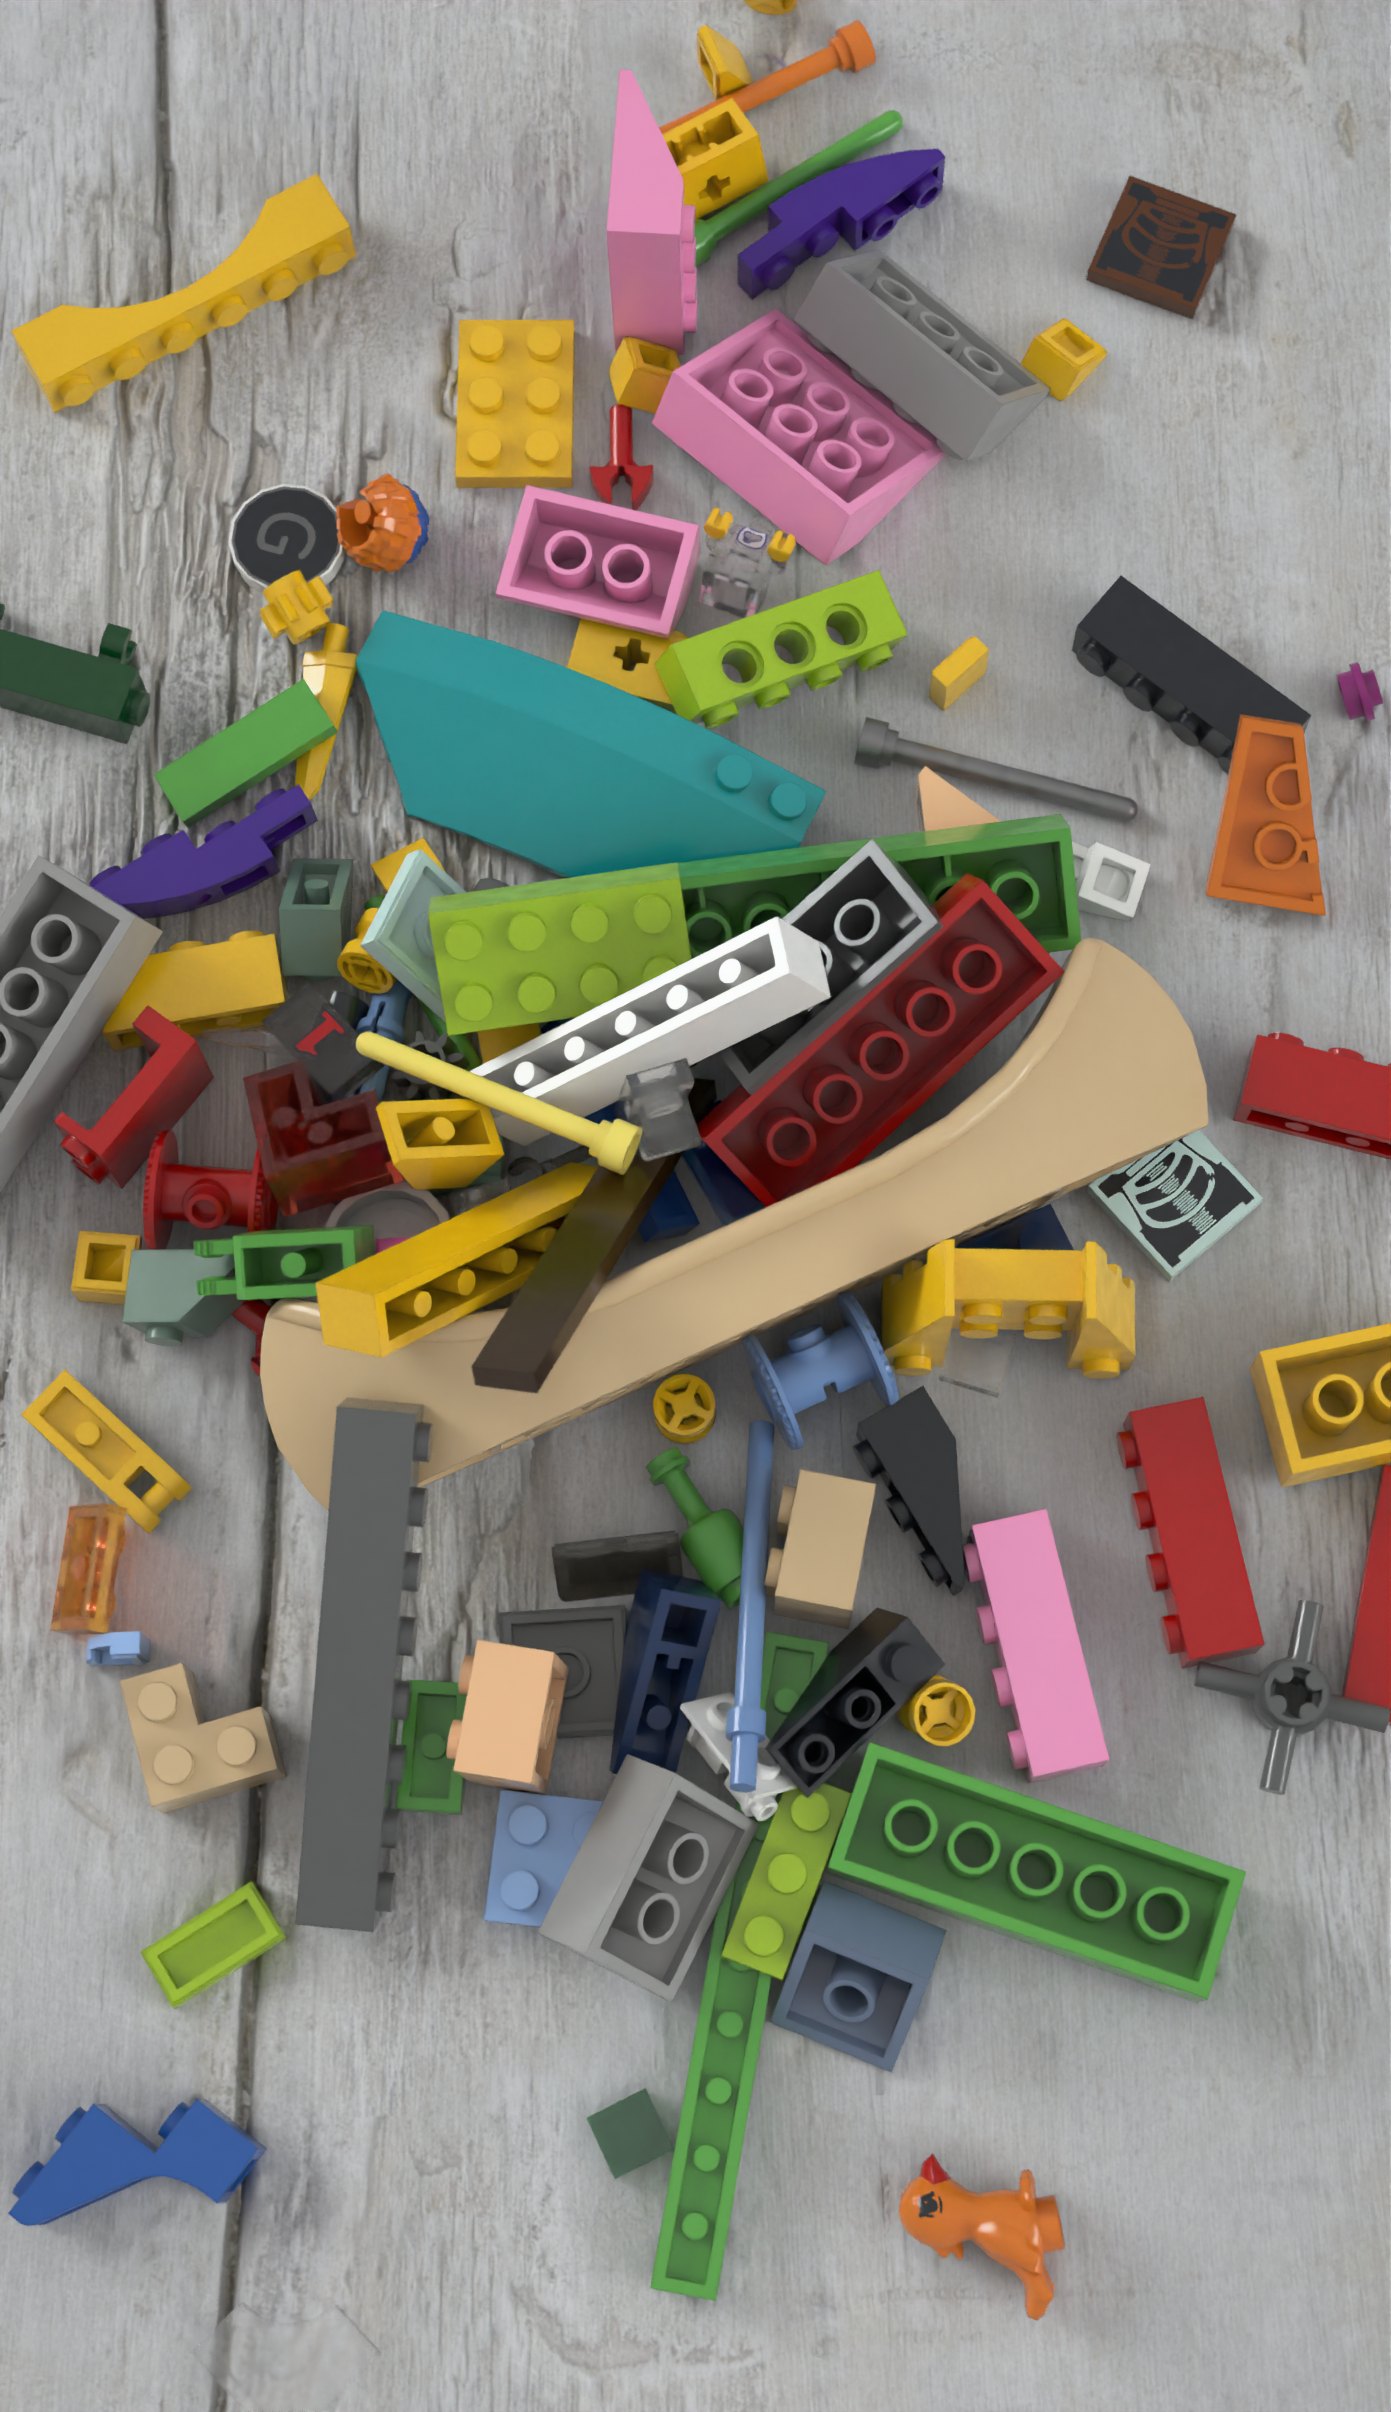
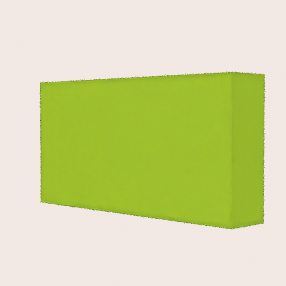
M251 1881L148 1946L140 1953L172 2008L177 2009L279 1944L287 1936L258 1887Z

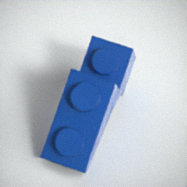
M196 2099L191 2107L182 2102L173 2110L158 2131V2135L164 2139L159 2148L105 2104L93 2103L88 2111L78 2107L64 2122L55 2136V2140L61 2145L47 2164L44 2166L37 2161L22 2176L12 2192L19 2200L8 2214L25 2226L46 2225L144 2180L159 2176L174 2178L190 2184L207 2195L216 2204L226 2203L267 2148L205 2099Z

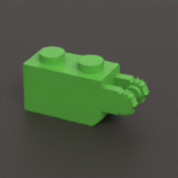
M373 1225L253 1231L233 1235V1238L193 1241L195 1256L218 1258L234 1254L235 1277L208 1276L204 1277L203 1280H197V1295L237 1294V1300L317 1296L316 1282L375 1255Z

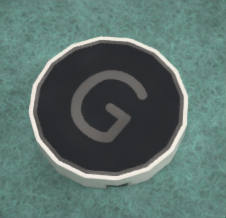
M281 484L262 489L242 504L231 522L228 542L235 567L240 572L241 577L251 588L261 593L275 581L297 570L301 571L307 583L317 576H320L325 585L330 583L344 563L346 552L344 547L339 544L337 537L339 531L336 529L337 509L325 495L307 486Z

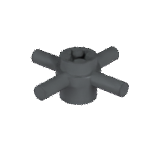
M1299 1600L1287 1657L1272 1662L1259 1675L1199 1661L1196 1670L1194 1686L1252 1700L1258 1719L1271 1730L1259 1789L1273 1794L1285 1795L1297 1736L1313 1731L1325 1719L1385 1733L1390 1718V1708L1331 1694V1688L1325 1674L1312 1663L1324 1605L1313 1601ZM1277 1683H1291L1295 1686L1301 1683L1307 1689L1309 1696L1305 1699V1704L1299 1708L1298 1715L1284 1712L1287 1708V1702L1283 1696L1275 1695Z

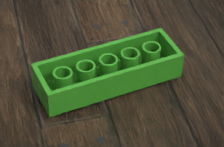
M869 1742L826 1874L1199 2003L1208 2000L1246 1871Z

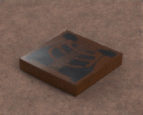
M1129 176L1089 266L1086 280L1194 319L1232 231L1237 214Z

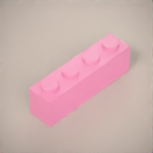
M1047 1509L972 1525L968 1535L970 1544L963 1545L964 1569L969 1583L980 1582L985 1605L976 1607V1617L984 1645L995 1644L1000 1668L991 1669V1678L999 1707L1010 1705L1015 1730L1006 1732V1739L1014 1770L1025 1768L1028 1783L1103 1767L1109 1761V1756Z

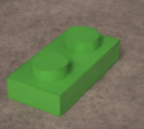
M407 1679V1681L412 1682V1698L409 1718L407 1721H403L401 1745H406L407 1758L403 1784L397 1786L396 1809L407 1812L462 1815L465 1778L453 1771L455 1760L447 1759V1741L453 1720H463L467 1695L459 1694V1683Z

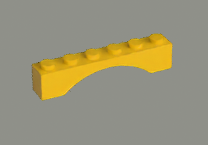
M315 174L268 198L255 225L239 247L215 270L190 286L157 300L125 307L87 308L62 304L12 330V334L23 361L55 413L66 406H77L86 402L95 391L117 380H126L136 376L147 364L169 353H180L194 344L196 339L219 327H229L238 323L248 312L269 301H279L287 298L298 286L321 274L329 275L337 272L348 260L356 257L351 228L319 175Z

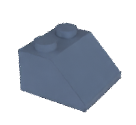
M824 1881L770 2022L892 2072L930 1980L947 1930Z

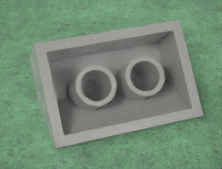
M627 1754L537 1933L672 2003L759 1824L678 1774Z

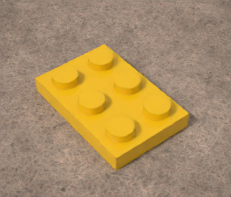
M459 320L455 459L457 488H526V485L538 488H573L574 320Z

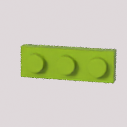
M823 1783L808 1798L804 1797L798 1788L782 1793L778 1809L775 1811L722 1951V1958L780 1981L783 1980L852 1793Z

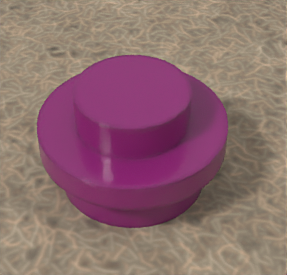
M1358 662L1349 664L1350 671L1336 675L1350 720L1364 716L1366 722L1375 719L1373 707L1383 704L1374 670L1362 673Z

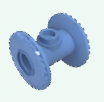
M849 1291L840 1292L836 1296L838 1310L845 1328L834 1333H824L821 1324L802 1328L786 1338L789 1349L785 1352L786 1355L769 1361L759 1341L752 1333L741 1339L744 1356L759 1396L778 1432L791 1450H798L804 1447L803 1438L794 1414L826 1400L824 1387L829 1384L839 1394L869 1380L886 1407L899 1401L897 1385L880 1341L862 1307Z

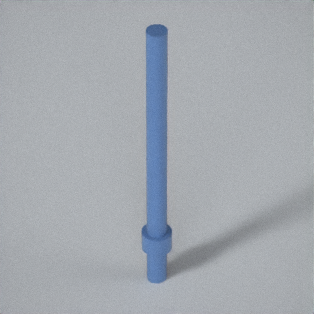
M757 1420L749 1424L734 1707L727 1710L726 1738L732 1742L729 1788L736 1792H752L756 1790L758 1743L765 1740L766 1712L760 1708L774 1424L765 1420Z

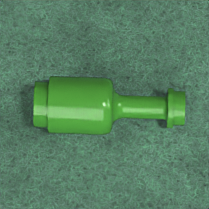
M678 1447L671 1448L654 1458L646 1466L651 1475L650 1481L653 1486L665 1485L687 1520L688 1529L681 1536L680 1546L701 1580L712 1592L722 1599L727 1609L734 1608L740 1605L744 1527L733 1511L725 1508L712 1511L708 1508L685 1471L691 1463L687 1456L682 1455Z

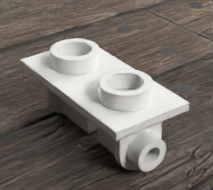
M731 1692L683 1703L680 1709L690 1721L686 1737L688 1743L698 1750L716 1775L729 1770L724 1785L741 1805L740 1809L746 1816H754L758 1821L770 1818L778 1809V1803L774 1800L776 1795L796 1789L797 1787L766 1751L765 1748L770 1742L765 1735L763 1742L758 1743L756 1790L752 1792L733 1791L729 1788L732 1742L726 1738L727 1710L734 1707V1695Z

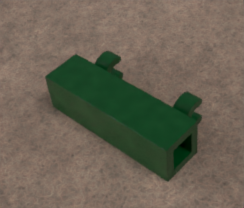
M0 603V622L5 610V605ZM108 623L101 639L98 657L0 629V708L128 744L134 726L141 727L150 706V694L145 688L138 668L130 666L137 648V643L130 640L131 629Z

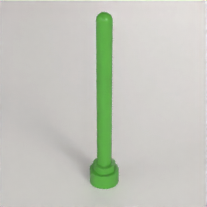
M894 110L883 113L708 220L696 219L694 237H696L695 268L710 259V252L716 249V241L768 211L770 204L793 189L841 167L897 133L903 125L901 114Z

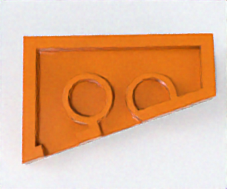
M1240 714L1205 888L1206 896L1326 916L1319 871L1318 846L1313 822L1312 796L1304 731L1301 724Z

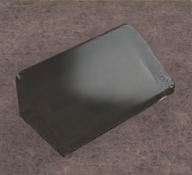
M675 1530L554 1544L555 1547H551L558 1596L563 1602L633 1595L636 1592L641 1569L683 1577L679 1533H675Z

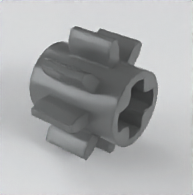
M417 1031L415 1042L408 1046L462 1069L470 1065L463 1053H453L450 1055L454 1042L446 1033L439 1036L435 1043L427 1040L421 1031ZM400 1070L390 1075L391 1080L398 1087L410 1086L406 1092V1099L408 1101L423 1100L424 1097L430 1100H444V1098L453 1093Z

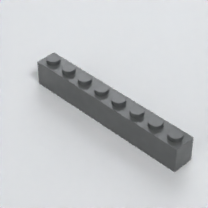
M346 1397L337 1406L295 1925L374 1932L382 1912H392L394 1905L396 1873L386 1872L387 1849H397L402 1813L401 1809L391 1808L393 1784H403L407 1758L406 1745H396L398 1720H408L412 1698V1682L401 1681L403 1656L413 1657L417 1637V1617L407 1616L409 1591H419L423 1564L422 1553L412 1552L414 1527H424L428 1505V1489L417 1487L419 1462L429 1463L433 1444V1423L423 1422L424 1405Z

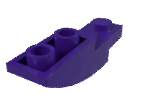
M939 149L908 150L879 155L840 167L793 189L768 206V233L738 254V285L753 300L767 289L776 290L784 285L794 273L795 268L812 256L819 258L825 255L837 243L839 236L854 251L871 239L872 241L883 239L894 229L901 217L915 207L917 209L925 208L937 198L943 187L946 156Z
M299 784L289 791L283 788L277 789L263 797L256 804V811L240 822L227 821L211 830L204 838L205 844L199 848H195L184 830L174 836L169 833L160 835L142 848L140 852L141 857L122 869L120 866H112L96 875L89 885L143 919L159 918L193 911L221 902L251 889L279 873L280 869L271 850L317 822L318 819L311 802Z

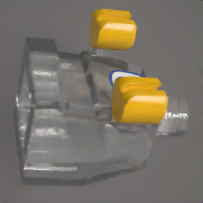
M714 508L704 525V531L706 532L705 543L707 548L712 551V554H709L704 564L699 602L722 611L725 610L741 618H746L759 612L767 595L771 574L781 575L788 569L789 557L797 543L796 538L790 533L787 538H784V531L781 530L775 532L772 537L773 525L768 520L760 517L754 518L749 528L736 523L731 526L733 522L732 514L725 511L724 515H720L721 508Z

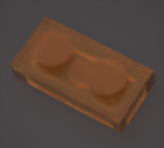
M108 1503L69 1507L50 1631L68 1635L108 1633L109 1620L114 1612L116 1603L114 1588L119 1556L125 1544L124 1523L127 1508Z

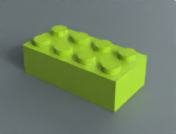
M678 862L431 897L428 918L448 1036L576 1018L692 959Z

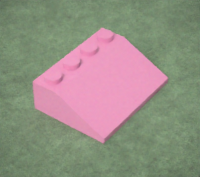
M619 69L606 230L615 351L618 350L624 336H630L674 349L677 354L684 355L685 333H696L698 317V297H696L697 268H695L696 237H694L695 205H684V180L632 70Z
M776 308L674 370L652 421V424L668 436L678 447L685 450L721 482L728 485L765 518L772 521L787 535L789 533L794 535L796 542L825 566L860 543L946 454L937 445V437L921 424H914L902 418L894 410L891 400L877 389L869 388L858 382L851 375L850 368L835 355L824 352L814 346L809 341L807 333Z

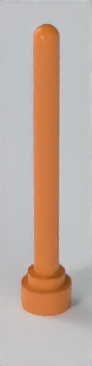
M859 20L847 24L836 30V37L828 40L827 48L661 126L659 130L661 134H664L733 98L741 111L745 113L837 68L841 72L848 69L853 73L858 72L876 63V54L870 36Z

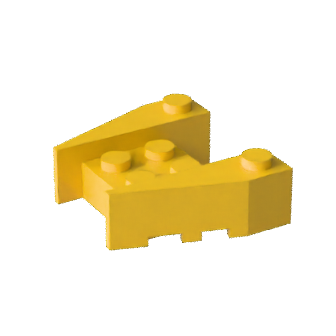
M945 1239L927 1250V1263L923 1265V1261L911 1260L903 1265V1276L901 1274H889L883 1278L881 1288L880 1344L889 1365L894 1366V1373L919 1376L930 1374L931 1367L943 1366L951 1329H960V1335L967 1338H992L998 1335V1329L1024 1330L1025 1337L1041 1340L1059 1338L1062 1336V1330H1066L1067 1369H1082V1376L1087 1378H1115L1120 1375V1370H1129L1135 1358V1283L1130 1277L1122 1278V1269L1118 1264H1107V1253L1097 1242H1086L1083 1250L955 1248V1239Z

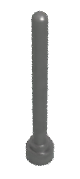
M866 717L855 756V764L877 769L879 764L891 766L892 761L922 769L926 766L933 772L1121 821H1130L1138 813L1137 803L1125 796L898 738L899 731L888 729L889 722Z

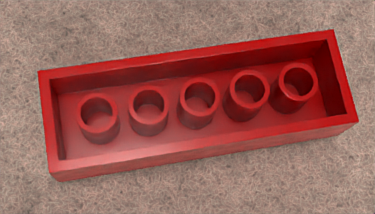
M966 873L933 904L943 924L942 929L753 1095L748 1093L740 1084L694 1127L703 1141L765 1207L855 1168L1065 972L982 879Z

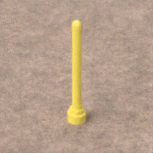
M367 1031L357 1037L356 1048L361 1055L589 1147V1155L598 1158V1165L621 1175L625 1174L637 1152L642 1136V1128L617 1118L612 1123L603 1119L600 1124H597L376 1033Z

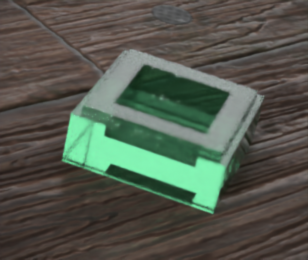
M646 2088L587 2117V2121L614 2179L675 2150Z

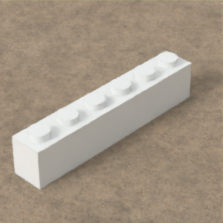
M775 917L504 1053L470 1072L584 1118L830 998L831 995L819 942L781 918ZM490 1107L498 1134L522 1146H526L552 1133Z

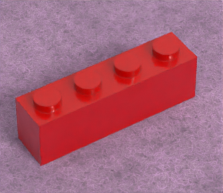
M1270 1033L1268 1037L1257 1034L1248 1055L1233 1121L1391 1160V1063L1388 1066L1367 1062L1364 1061L1363 1055L1346 1048H1330L1328 1051L1306 1047L1300 1038L1290 1034Z
M1204 1397L1130 1411L1123 1423L1124 1431L1117 1432L1116 1434L1117 1446L1123 1468H1134L1139 1492L1131 1493L1132 1509L1139 1531L1148 1529L1154 1553L1146 1555V1567L1153 1591H1163L1169 1615L1161 1617L1160 1622L1168 1654L1178 1653L1181 1668L1197 1666L1199 1661L1211 1663L1257 1653L1265 1643Z

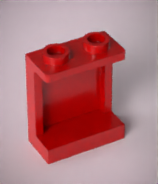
M149 1005L146 1006L132 1025L148 1052L150 1059L92 1129L87 1130L63 1112L53 1121L64 1137L59 1145L73 1158L71 1163L98 1185L107 1178L123 1189L148 1159L156 1134L159 1131L171 1130L214 1078L197 1041Z

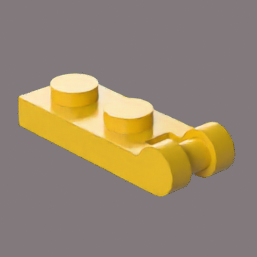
M65 1369L21 1414L27 1422L148 1534L162 1521L158 1517L159 1514L174 1499L180 1502L193 1489L174 1469ZM145 1470L157 1482L139 1499L128 1487Z

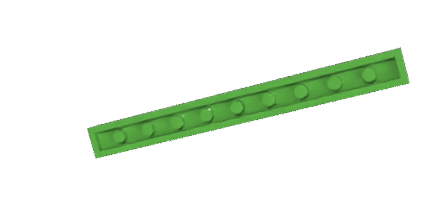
M766 1631L763 1646L760 1708L766 1712L765 1735L770 1741L827 1658L829 1642ZM782 1793L776 1795L774 1800L779 1803ZM736 1800L735 1810L744 1814L740 1809L741 1805ZM774 1814L764 1821H758L754 1816L749 1817L757 1822L759 1826L716 1912L650 2286L651 2289L716 2301L772 1978L722 1958L721 1954Z

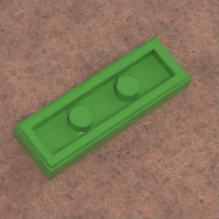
M302 679L153 775L182 822L189 828L335 735L338 731L306 681Z

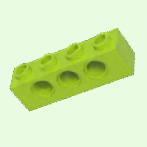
M876 570L673 643L654 664L676 714L695 724L704 722L706 729H712L739 716L738 709L755 702L759 710L772 707L788 699L792 695L790 689L806 683L810 691L826 687L842 678L841 671L855 665L859 666L861 672L875 669L893 659L894 656L891 650L908 633L880 570ZM826 626L836 629L842 635L844 645L837 644L829 637ZM774 645L786 648L792 655L794 664L781 660L776 654ZM722 664H729L735 667L741 675L742 683L730 680L725 675Z

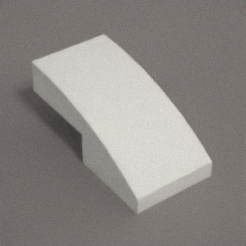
M1072 842L1078 910L1114 919L1132 920L1151 864L1098 842H1095L1089 848Z

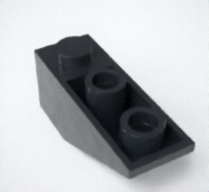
M924 1386L902 1397L895 1404L889 1405L859 1422L856 1432L859 1443L853 1446V1450L866 1474L871 1479L880 1475L892 1496L887 1498L885 1503L898 1527L903 1533L913 1529L925 1550L918 1554V1558L932 1583L936 1587L945 1583L952 1596H955L962 1591L965 1583L956 1439Z
M875 1608L829 1653L765 1749L802 1795L808 1798L946 1664L907 1616Z

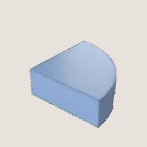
M141 1631L105 1633L88 1637L86 1663H90V1666L146 1665V1662H150L151 1640Z

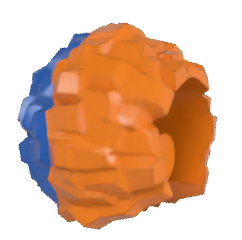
M390 474L381 475L377 480L369 482L368 486L359 491L367 500L355 498L350 500V502L337 505L336 517L338 519L336 529L339 530L337 533L339 544L344 547L347 554L355 559L357 563L370 567L373 571L380 572L383 570L391 573L400 570L404 564L412 563L417 558L422 546L426 545L429 540L427 535L429 515L419 500V495L409 486L399 483V480L394 479Z

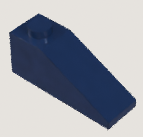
M641 1569L625 1630L609 1769L612 1774L618 1773L627 1754L676 1773L690 1722L680 1707L683 1703L696 1700L722 1602L701 1580Z

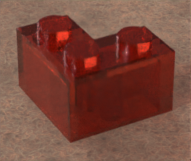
M303 1059L243 1077L264 1176L284 1217L405 1181L404 1177L393 1165L376 1110L380 1100L375 1089L322 1105Z

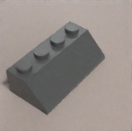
M873 839L782 918V920L819 942L831 997L718 1052L745 1090L751 1095L943 928L941 919L933 904L906 870Z

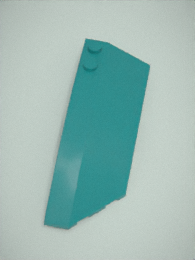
M382 610L355 662L362 685L366 687L375 714L374 720L389 763L391 762L400 787V797L407 817L411 815L464 835L562 878L676 862L683 863L799 848L827 792L700 725L607 683L495 641Z

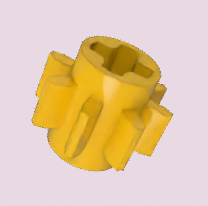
M297 570L275 581L262 592L269 605L261 608V614L259 615L273 639L286 632L292 644L295 645L314 636L331 623L324 610L333 605L332 601L334 599L320 576L307 583L301 571Z

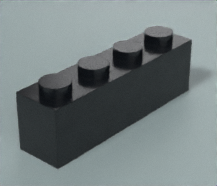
M1121 575L1076 627L1072 651L1076 654L1079 663L1088 672L1098 677L1105 675L1123 688L1126 698L1134 706L1145 712L1154 711L1170 723L1172 731L1181 741L1192 747L1201 746L1216 757L1219 766L1227 775L1229 773L1240 714L1298 723L1302 725L1304 733L1306 731L1311 714Z

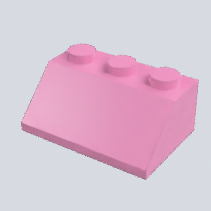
M526 485L496 589V598L669 639L687 605L701 554L699 525Z

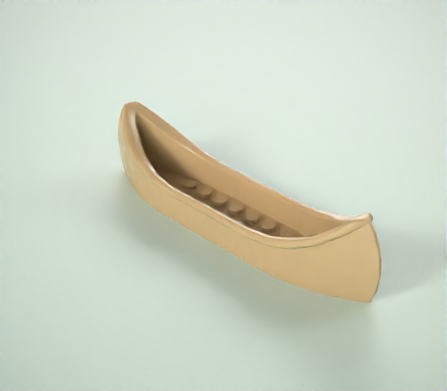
M1094 938L1083 939L1067 956L1062 966L1065 972L1054 982L1045 1003L1015 1052L994 1076L946 1117L877 1158L607 1279L538 1393L475 1385L471 1366L508 1308L467 1314L381 1358L324 1345L318 1303L296 1297L281 1299L267 1313L261 1341L260 1379L265 1411L277 1447L308 1492L329 1511L337 1406L346 1397L424 1405L423 1422L433 1423V1444L429 1463L419 1462L417 1487H423L735 1347L741 1344V1339L752 1333L757 1337L835 1301L837 1294L840 1292L849 1291L853 1293L885 1278L889 1274H895L903 1270V1265L911 1260L923 1261L927 1259V1250L945 1239H955L956 1246L1208 1126L1207 1085L1193 1034L1173 1000L1151 974L1125 953L1105 941Z

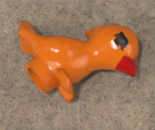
M932 2153L923 2162L920 2175L911 2181L901 2194L899 2216L906 2231L921 2244L931 2247L942 2258H946L952 2252L956 2258L962 2259L964 2248L961 2242L972 2240L991 2259L1017 2274L1025 2287L1027 2317L1036 2321L1045 2315L1047 2307L1054 2297L1055 2290L1054 2283L1044 2265V2253L1066 2249L1055 2195L1037 2198L1035 2179L1032 2171L1029 2169L1021 2173L1019 2191L998 2190L981 2194L969 2191L947 2174Z

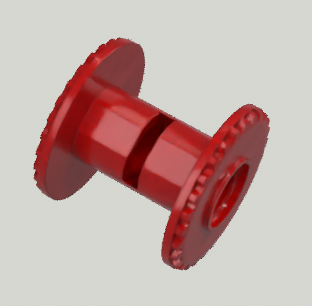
M172 1130L159 1131L153 1140L144 1185L143 1228L147 1248L166 1249L174 1221L192 1223L194 1226L205 1230L217 1229L221 1226L247 1227L248 1232L276 1230L280 1198V1156L277 1142L269 1138H263L260 1141L254 1159L253 1170L179 1164L175 1133Z

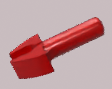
M616 404L609 410L610 461L604 467L590 466V480L599 500L602 503L613 505L612 488L619 482V477L624 476L626 483L632 487V510H637L646 499L652 487L654 469L653 465L638 466L633 461V411L631 407Z

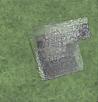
M687 1058L626 1075L614 1112L616 1118L642 1128V1136L637 1153L644 1161H652L701 1145V1137L687 1099L695 1082Z

